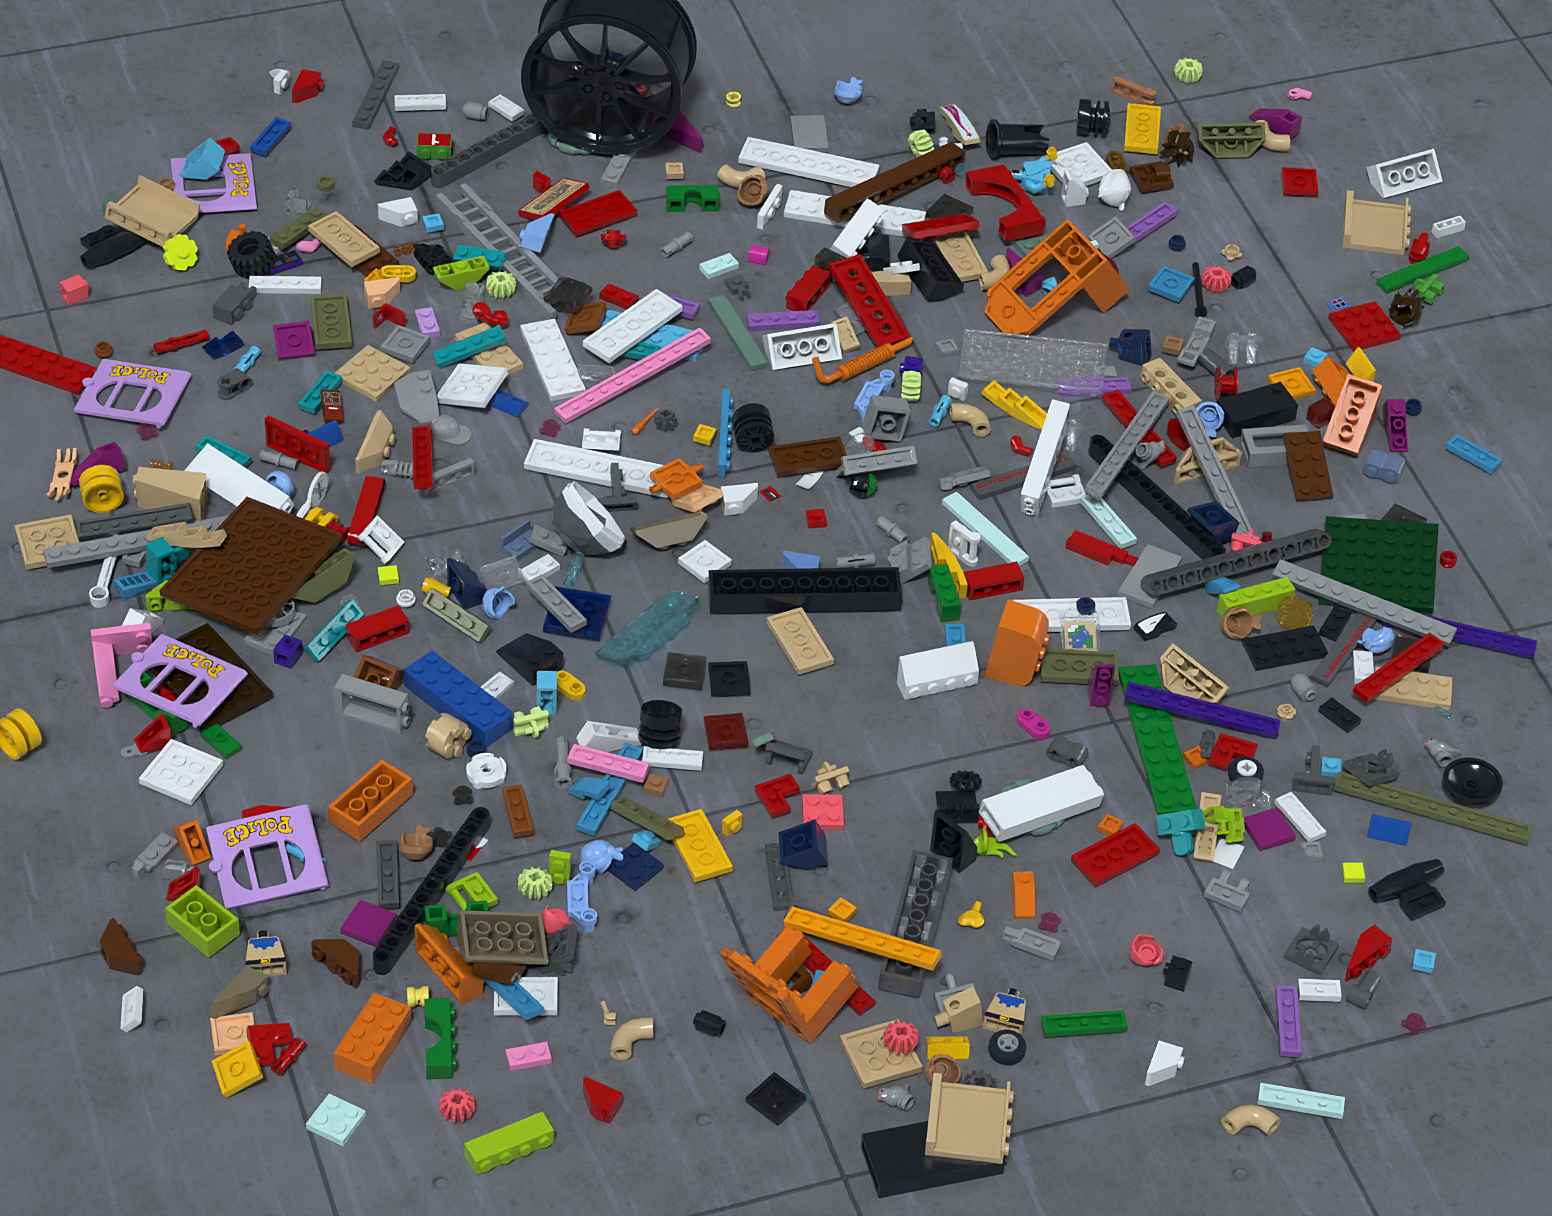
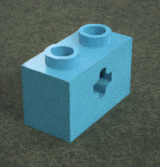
M537 671V707L539 706L542 711L547 710L549 715H556L557 671Z

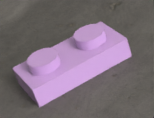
M432 307L414 310L420 333L428 335L430 338L440 336V330Z

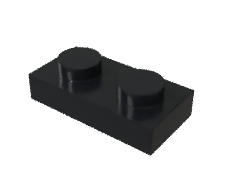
M1334 606L1320 628L1319 636L1336 642L1349 622L1352 613Z
M1332 697L1319 706L1318 712L1346 733H1349L1361 723L1360 717Z

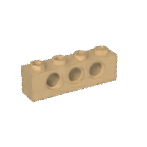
M1161 358L1142 365V381L1152 391L1154 390L1170 397L1167 406L1175 415L1179 409L1193 405L1196 409L1202 403V400Z

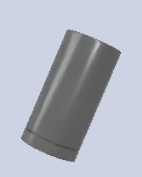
M1212 349L1204 350L1199 356V363L1215 375L1217 366H1220L1221 375H1232L1233 367Z

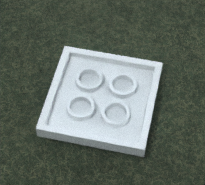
M1087 142L1058 151V158L1054 161L1050 159L1051 171L1061 182H1063L1064 169H1068L1079 177L1085 186L1100 182L1103 175L1112 170Z
M458 364L438 392L437 402L447 405L485 408L507 376V369L503 367Z
M170 739L139 777V784L192 805L221 769L223 760Z

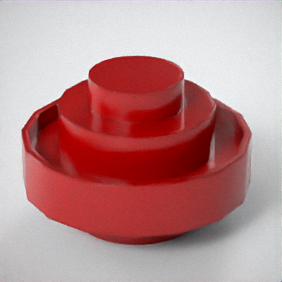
M607 230V234H601V240L608 244V248H619V244H622V241H626V235L621 234V230Z

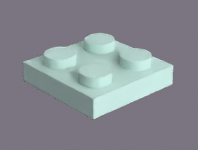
M328 1094L307 1121L306 1129L344 1146L366 1117V1111L334 1095Z

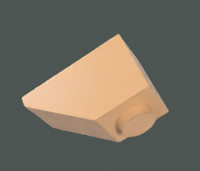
M399 277L364 282V296L368 309L380 308L385 303L389 304L400 293Z

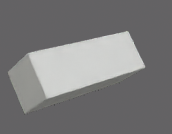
M1461 216L1434 223L1431 232L1436 238L1463 231L1466 222Z

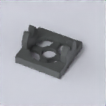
M778 740L770 741L766 745L765 762L772 763L775 752L800 759L798 772L803 773L813 752L812 750Z
M1382 749L1377 756L1373 753L1357 756L1356 758L1344 761L1343 764L1346 770L1369 787L1397 779L1399 776V772L1392 767L1394 762L1393 754H1387V749ZM1368 763H1372L1376 767L1369 766ZM1383 771L1385 774L1380 775L1379 772Z
M574 923L545 937L547 955L552 954V960L548 961V964H539L538 971L545 974L552 970L558 975L566 976V971L572 972V965L569 961L574 959L578 928ZM558 944V948L553 951L554 947ZM566 947L565 953L559 956L562 948Z
M1319 924L1313 926L1311 931L1302 927L1284 953V959L1321 976L1337 951L1339 944L1329 939L1330 933L1326 927L1323 931L1320 930ZM1306 939L1314 941L1312 945L1307 946L1299 942ZM1320 944L1326 948V955L1319 953L1318 947ZM1308 949H1312L1317 954L1314 956L1313 953L1310 951L1307 955L1305 951Z

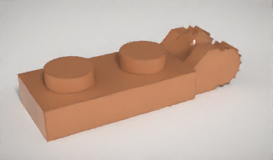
M1116 75L1112 80V93L1144 105H1155V100L1153 99L1157 96L1155 90L1151 88L1145 89L1143 86Z

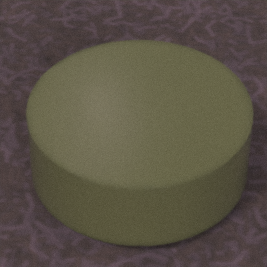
M330 176L319 177L317 179V188L324 192L331 191L334 188V179Z

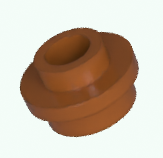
M106 341L98 342L94 348L95 355L101 358L108 357L113 352L112 346Z

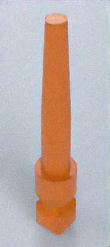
M655 408L632 429V434L637 435L658 411V408Z

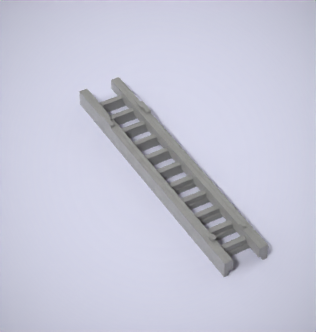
M466 183L459 185V192L465 197L464 199L451 203L442 192L436 195V205L476 247L498 251L497 249L503 246L512 245V247L502 251L507 254V258L500 272L507 271V274L511 273L516 281L515 287L546 320L556 318V309L568 304L571 307L580 305V300L530 249L520 247L522 240ZM471 205L475 207L462 213L459 211ZM477 216H483V218L478 219L476 221H469L470 219L475 218ZM488 225L493 226L492 228L482 232L478 230ZM499 234L503 236L491 242L487 240ZM517 254L521 255V257H518L514 260H507L508 258L513 257ZM527 264L531 265V267L521 270L519 272L516 270ZM538 274L541 275L540 277H538V278H536V279H533V280H531V281H529V282L527 281V279H529V278H531V277H534V276H536V275H538ZM548 284L551 285L550 287L545 288L541 291L536 290ZM558 294L560 295V297L555 298L548 302L546 301V299L551 298Z

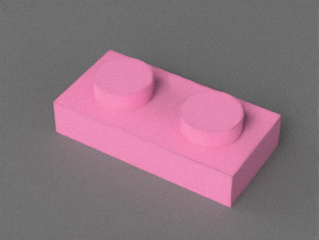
M547 1042L505 1049L510 1071L552 1063Z

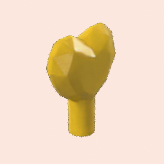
M976 901L972 910H968L958 917V923L961 926L981 927L984 924L983 915L979 913L982 903Z

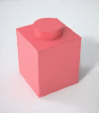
M79 274L60 282L61 296L69 305L89 298V284Z

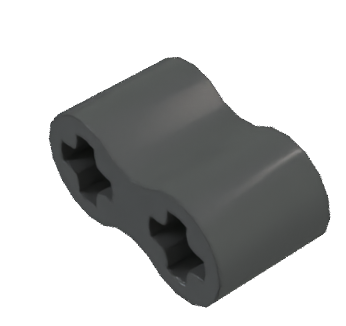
M1058 735L1048 747L1046 754L1051 760L1063 762L1073 769L1081 766L1088 755V749L1081 743L1071 742L1066 737Z

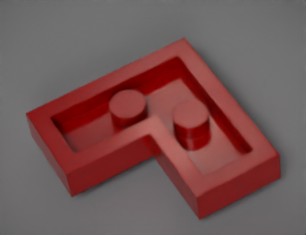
M1220 733L1209 760V765L1228 771L1233 757L1247 756L1254 758L1258 744Z
M791 774L755 785V792L771 818L790 813V806L784 797L799 793L800 789Z
M289 1023L248 1025L246 1028L248 1041L253 1045L260 1067H270L275 1062L273 1047L289 1046L293 1042Z

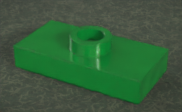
M219 724L201 732V737L225 759L242 750V745Z

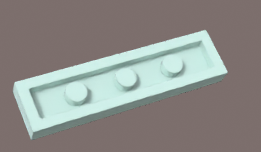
M1091 494L1080 497V504L1119 548L1123 549L1136 544V536L1102 498L1094 497Z
M1260 1083L1257 1105L1342 1119L1345 1097Z

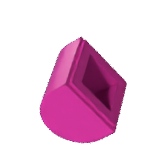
M752 244L748 262L766 265L770 255V248Z

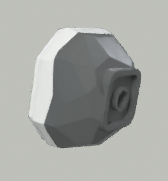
M576 481L568 483L555 500L552 524L563 541L581 556L585 554H606L622 546L626 537L611 514L590 492Z

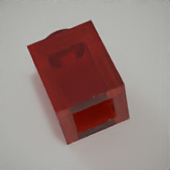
M1323 398L1308 406L1306 419L1319 429L1330 423L1335 406L1326 398Z

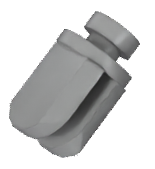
M168 859L165 861L162 875L165 879L175 880L195 866L189 867L188 862Z

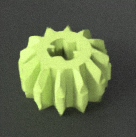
M1185 57L1183 60L1179 59L1174 68L1175 78L1185 83L1190 82L1193 84V82H1198L1203 73L1202 63L1198 62L1197 59L1192 60Z
M925 130L914 131L908 138L909 146L916 158L934 150L932 138H930L929 133Z
M498 271V273L492 272L488 276L486 289L490 296H495L496 299L498 297L504 299V297L510 298L511 294L515 292L516 281L511 273L507 274V271Z
M905 371L902 376L901 398L906 399L907 402L918 401L920 397L921 374L915 371Z
M532 866L530 870L524 869L518 877L519 892H522L523 897L529 896L530 901L533 898L540 900L541 896L547 898L548 893L552 890V877L547 869L542 870L540 866L537 869H534Z

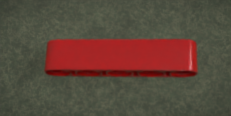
M365 476L349 528L347 544L367 547L357 537L377 516L385 489V478Z

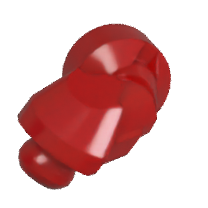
M477 302L473 306V315L477 316L481 321H485L489 325H500L501 328L507 326L508 317L504 310H496L492 314L489 306L484 302Z

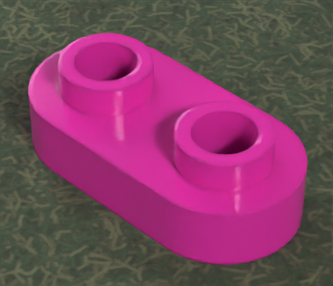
M1022 709L1018 712L1017 724L1033 738L1044 740L1049 737L1050 725L1048 722L1030 709Z

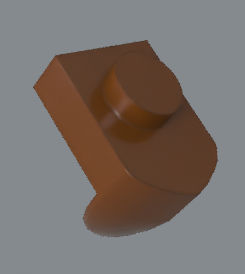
M803 965L791 976L790 980L794 984L790 990L793 991L795 989L798 992H802L812 986V977Z

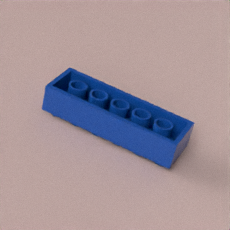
M433 650L403 670L404 686L439 714L448 713L466 723L468 728L472 730L470 738L482 741L486 748L513 729L514 712Z

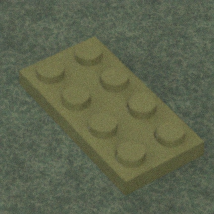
M347 295L310 296L316 350L352 347Z
M1046 649L1043 659H1040L1042 661L1040 665L1041 682L1088 684L1089 675L1095 664H1115L1112 685L1119 684L1118 652Z

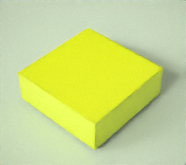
M396 565L377 567L380 585L399 584Z
M1342 863L1344 883L1365 882L1363 863Z

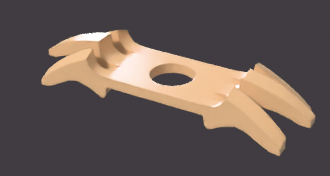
M70 448L66 450L64 462H62L61 449H57L52 483L50 482V490L47 493V496L53 497L56 494L55 488L57 487L56 501L71 492V480L74 467L77 465V448H73L72 460ZM63 472L68 473V475L64 478L58 477V475Z

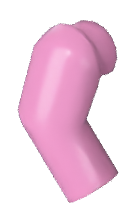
M1294 88L1289 90L1288 97L1292 100L1300 98L1310 100L1313 92Z
M315 237L312 241L297 243L296 248L299 252L313 253L322 242Z

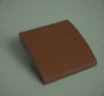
M475 962L472 966V974L511 985L514 979L518 980L526 969V964Z

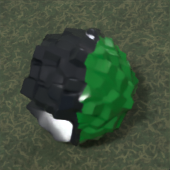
M872 472L855 474L850 477L849 483L851 485L849 491L858 499L870 496L878 487L876 477H874Z

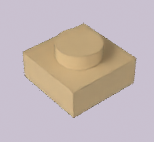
M682 162L665 163L666 179H684Z

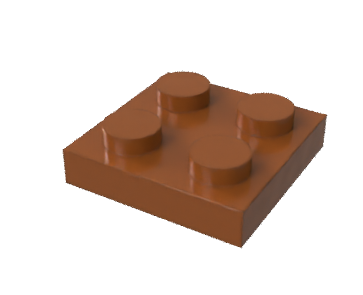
M605 301L572 306L564 328L566 334L599 330L607 309Z

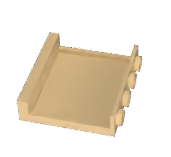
M139 175L137 185L117 203L112 201L107 203L104 218L163 247L167 239L181 234L198 219L200 204Z
M1347 190L1344 203L1342 247L1404 255L1405 248H1409L1410 227H1407L1410 226L1411 216H1408L1411 212V205H1408L1409 198H1406L1404 206L1353 199L1354 191Z
M933 1073L925 1155L1003 1164L1004 1155L1008 1156L1009 1143L1005 1142V1139L1010 1138L1011 1125H1007V1121H1011L1012 1108H1008V1105L1013 1103L1014 1091L1010 1090V1082L1007 1081L1006 1089L941 1082L942 1074Z

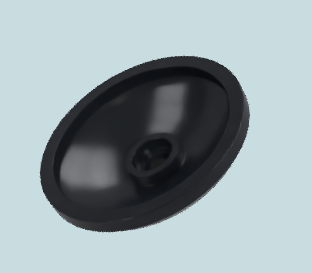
M1470 757L1456 759L1447 765L1443 773V784L1448 793L1457 800L1467 804L1481 805L1492 802L1500 795L1503 781L1498 770L1490 763L1481 759Z

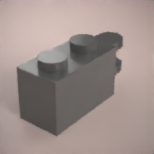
M244 282L238 286L231 284L213 304V318L233 325L241 318L245 310L250 308L251 299L256 293V287L251 286L246 290L247 285Z

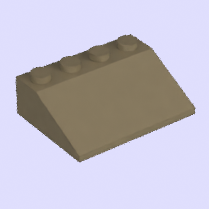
M460 910L456 923L457 942L465 962L548 964L542 913Z

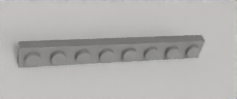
M1194 405L1177 410V418L1216 501L1239 521L1235 534L1241 535L1242 532L1249 534L1252 528Z

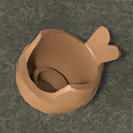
M1233 607L1223 614L1221 628L1228 637L1234 640L1243 639L1251 633L1253 628L1258 630L1262 628L1260 623L1262 616L1256 615L1252 617L1247 609Z
M417 825L415 834L401 833L399 850L406 858L421 860L428 855L433 848V838L427 836L431 828H423V826Z
M935 1055L925 1066V1076L931 1085L933 1073L942 1074L941 1082L957 1084L961 1078L962 1071L960 1066L949 1055Z

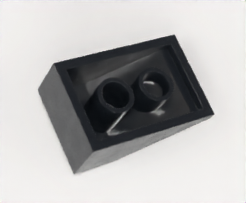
M525 633L496 650V653L532 686L537 684V671L558 672L563 669V652L551 641L529 633Z
M937 809L934 812L930 851L935 855L953 858L952 868L961 873L976 861L978 847L966 830Z

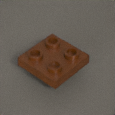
M1160 161L1130 166L1129 172L1141 193L1169 189L1174 186L1168 163Z

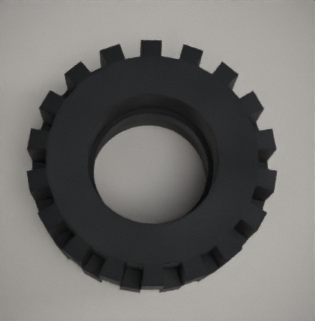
M250 231V233L244 232L243 235H238L236 239H233L231 241L232 244L228 246V258L235 273L240 277L249 279L250 276H263V273L269 272V268H272L274 266L273 263L276 261V254L269 238L259 231L256 233L255 231Z

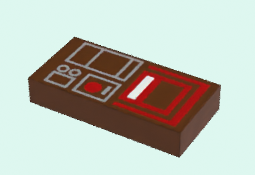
M321 389L320 397L324 423L336 420L338 424H342L344 419L340 391Z

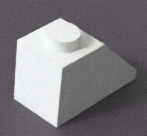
M1064 169L1061 198L1065 206L1086 204V197L1089 195L1088 188L1085 187L1079 177L1068 169Z
M411 197L378 204L379 220L400 227L418 223V211Z
M758 483L722 486L723 497L720 498L724 516L743 514L757 500Z
M130 608L122 626L150 623L151 633H153L163 624L165 619L150 611Z
M1159 1041L1147 1071L1145 1085L1151 1086L1175 1077L1177 1070H1182L1185 1057H1182L1183 1048Z

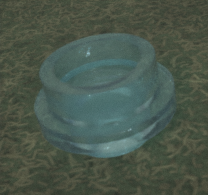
M960 163L955 169L956 176L962 179L966 178V172L972 171L967 163Z

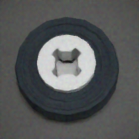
M1238 757L1229 765V779L1240 788H1254L1263 780V766L1252 757Z

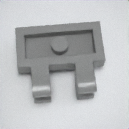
M1224 870L1219 880L1212 878L1205 890L1204 897L1242 912L1250 897V893L1247 892L1250 880L1242 878L1236 888L1229 885L1231 872Z

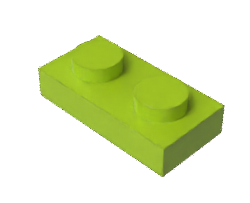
M551 850L549 855V875L552 877V883L567 886V881L571 880V853Z

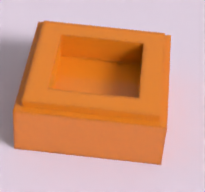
M1199 745L1184 752L1182 757L1194 770L1208 764L1210 758L1201 757V747Z
M1106 813L1097 826V831L1110 836L1123 828L1124 821Z

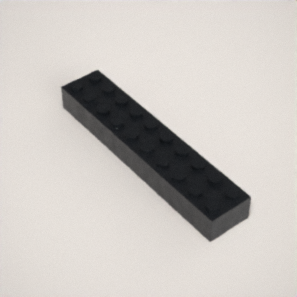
M899 567L708 570L710 613L786 612L800 607L803 608L804 612L901 610L902 590Z

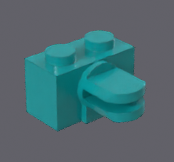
M163 537L146 544V571L160 585L175 574L177 562L186 559L190 551L187 547L170 546Z
M1191 809L1156 815L1158 834L1172 835L1174 853L1177 855L1191 854L1194 851L1192 834H1195L1196 830L1205 829L1203 810Z

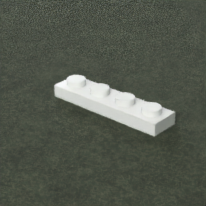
M250 276L249 288L251 286L256 287V293L321 294V277Z

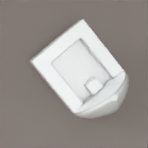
M283 69L270 71L269 74L274 78V93L281 94L284 89H287L291 74Z

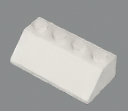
M1434 149L1366 167L1371 185L1382 198L1443 182Z
M867 198L834 242L822 262L830 264L857 255L856 249L859 248L861 250L866 242L864 238L866 236L869 238L875 229L872 227L874 225L878 226L882 221L883 217L881 215L884 209Z
M836 323L762 335L765 354L772 370L813 364V357H819L820 362L842 359Z
M973 641L900 656L897 685L904 699L917 698L978 684L979 667Z

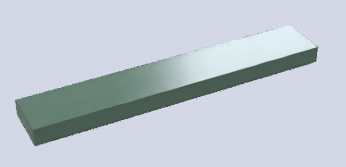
M725 294L709 298V306L749 369L753 371L767 367V360Z

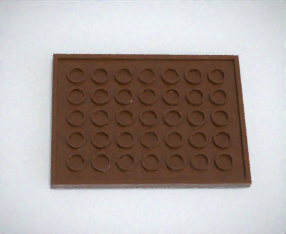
M246 497L215 530H225L227 537L222 544L216 547L198 548L159 590L160 596L258 635L343 540V534Z

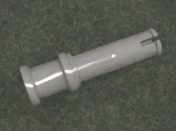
M563 736L556 738L557 765L554 768V774L556 775L555 787L559 790H567L572 786V779L570 778L572 768L567 763L569 755L568 739Z

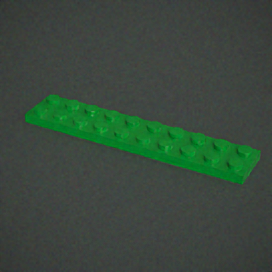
M1156 664L1118 667L1124 699L1128 681L1163 690ZM1125 700L1156 814L1162 815L1197 809L1170 712Z

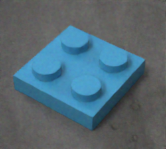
M1163 265L1149 283L1147 290L1179 303L1194 284L1195 278Z

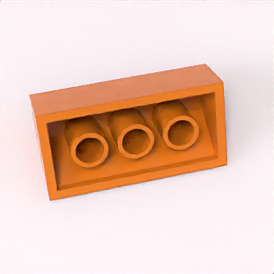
M1326 357L1312 371L1316 376L1314 378L1315 381L1323 387L1322 392L1331 399L1330 404L1335 408L1349 372L1330 357ZM1374 413L1372 420L1377 418L1376 413Z
M416 924L415 952L455 998L464 1005L483 994L484 979L482 976L472 974L470 962H465L457 947H453L449 943L447 936L444 933L441 934L436 927Z

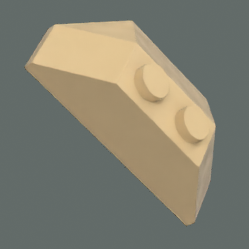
M380 410L376 411L355 459L356 473L360 474L380 466L382 461L389 457L390 446L395 443L396 435L393 434V426Z
M1224 437L1211 440L1224 470L1240 466L1242 452ZM1192 447L1183 452L1175 471V485L1205 476Z
M1173 643L1160 657L1164 687L1172 693L1218 703L1230 689Z

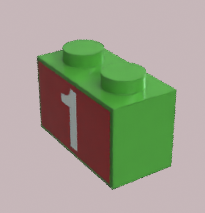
M417 133V157L420 159L446 160L452 156V134Z

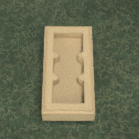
M847 316L831 322V324H837L840 347L844 354L860 348V343Z

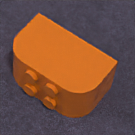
M1007 600L996 632L984 675L985 678L1018 686H1025L1031 682L1034 671H1039L1042 662L1039 659H1043L1046 647H1043V645L1047 646L1050 637L1047 634L1049 620L1041 610L1016 601Z

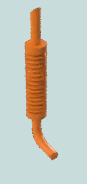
M909 337L894 345L886 343L837 366L835 373L829 376L823 374L819 357H813L812 362L815 375L824 384L831 383L837 379L846 381L894 358L895 352L909 346L912 343L913 337Z

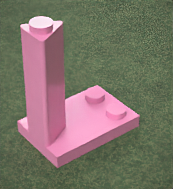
M150 623L91 630L100 707L109 708L114 702L120 700L119 691L113 688V684L117 681L114 656L133 654L134 652L143 653L152 644Z

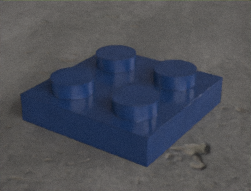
M632 843L621 852L623 860L612 859L607 869L608 872L632 890L637 891L662 871L664 864L636 843Z

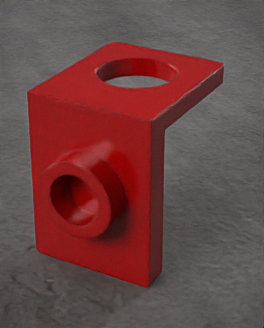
M387 303L373 314V328L375 329L385 320L402 327L406 326L405 312ZM382 313L380 320L377 321L378 316Z

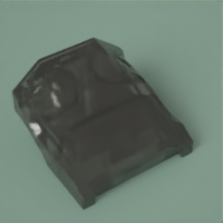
M561 276L543 298L544 302L548 303L549 301L552 307H563L569 313H576L585 304L593 288L583 282Z

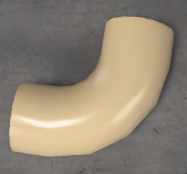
M1256 121L1265 122L1266 139L1261 143V146L1271 151H1290L1289 135L1274 134L1270 131L1267 121Z
M724 165L717 174V178L720 181L735 188H738L740 182L747 176L757 174L761 175L764 180L766 176L763 169L758 166L748 171H737L729 165Z
M997 255L991 260L992 271L979 274V285L982 291L988 290L1010 270L1009 262L1004 255Z
M950 404L951 422L961 421L969 423L972 426L974 435L979 437L990 433L989 420L986 414L979 408L970 404Z
M653 1018L632 1019L622 1024L613 1034L610 1048L611 1056L616 1060H626L630 1058L632 1044L636 1040L653 1039Z
M1256 1105L1238 1106L1221 1118L1223 1128L1232 1135L1237 1134L1246 1126H1254L1269 1136L1276 1131L1281 1123V1119L1273 1112Z

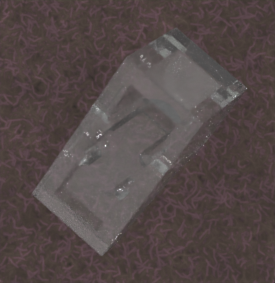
M466 283L459 315L460 322L477 324L479 318L473 315L472 309L477 302H484V284Z

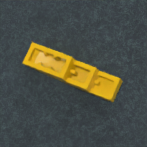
M995 380L983 389L981 394L996 406L1020 421L1042 430L1047 413L1025 395L1021 398L1011 388L1006 391Z
M935 532L931 533L930 548L934 564H948L959 599L966 598L968 584L961 566L946 543Z

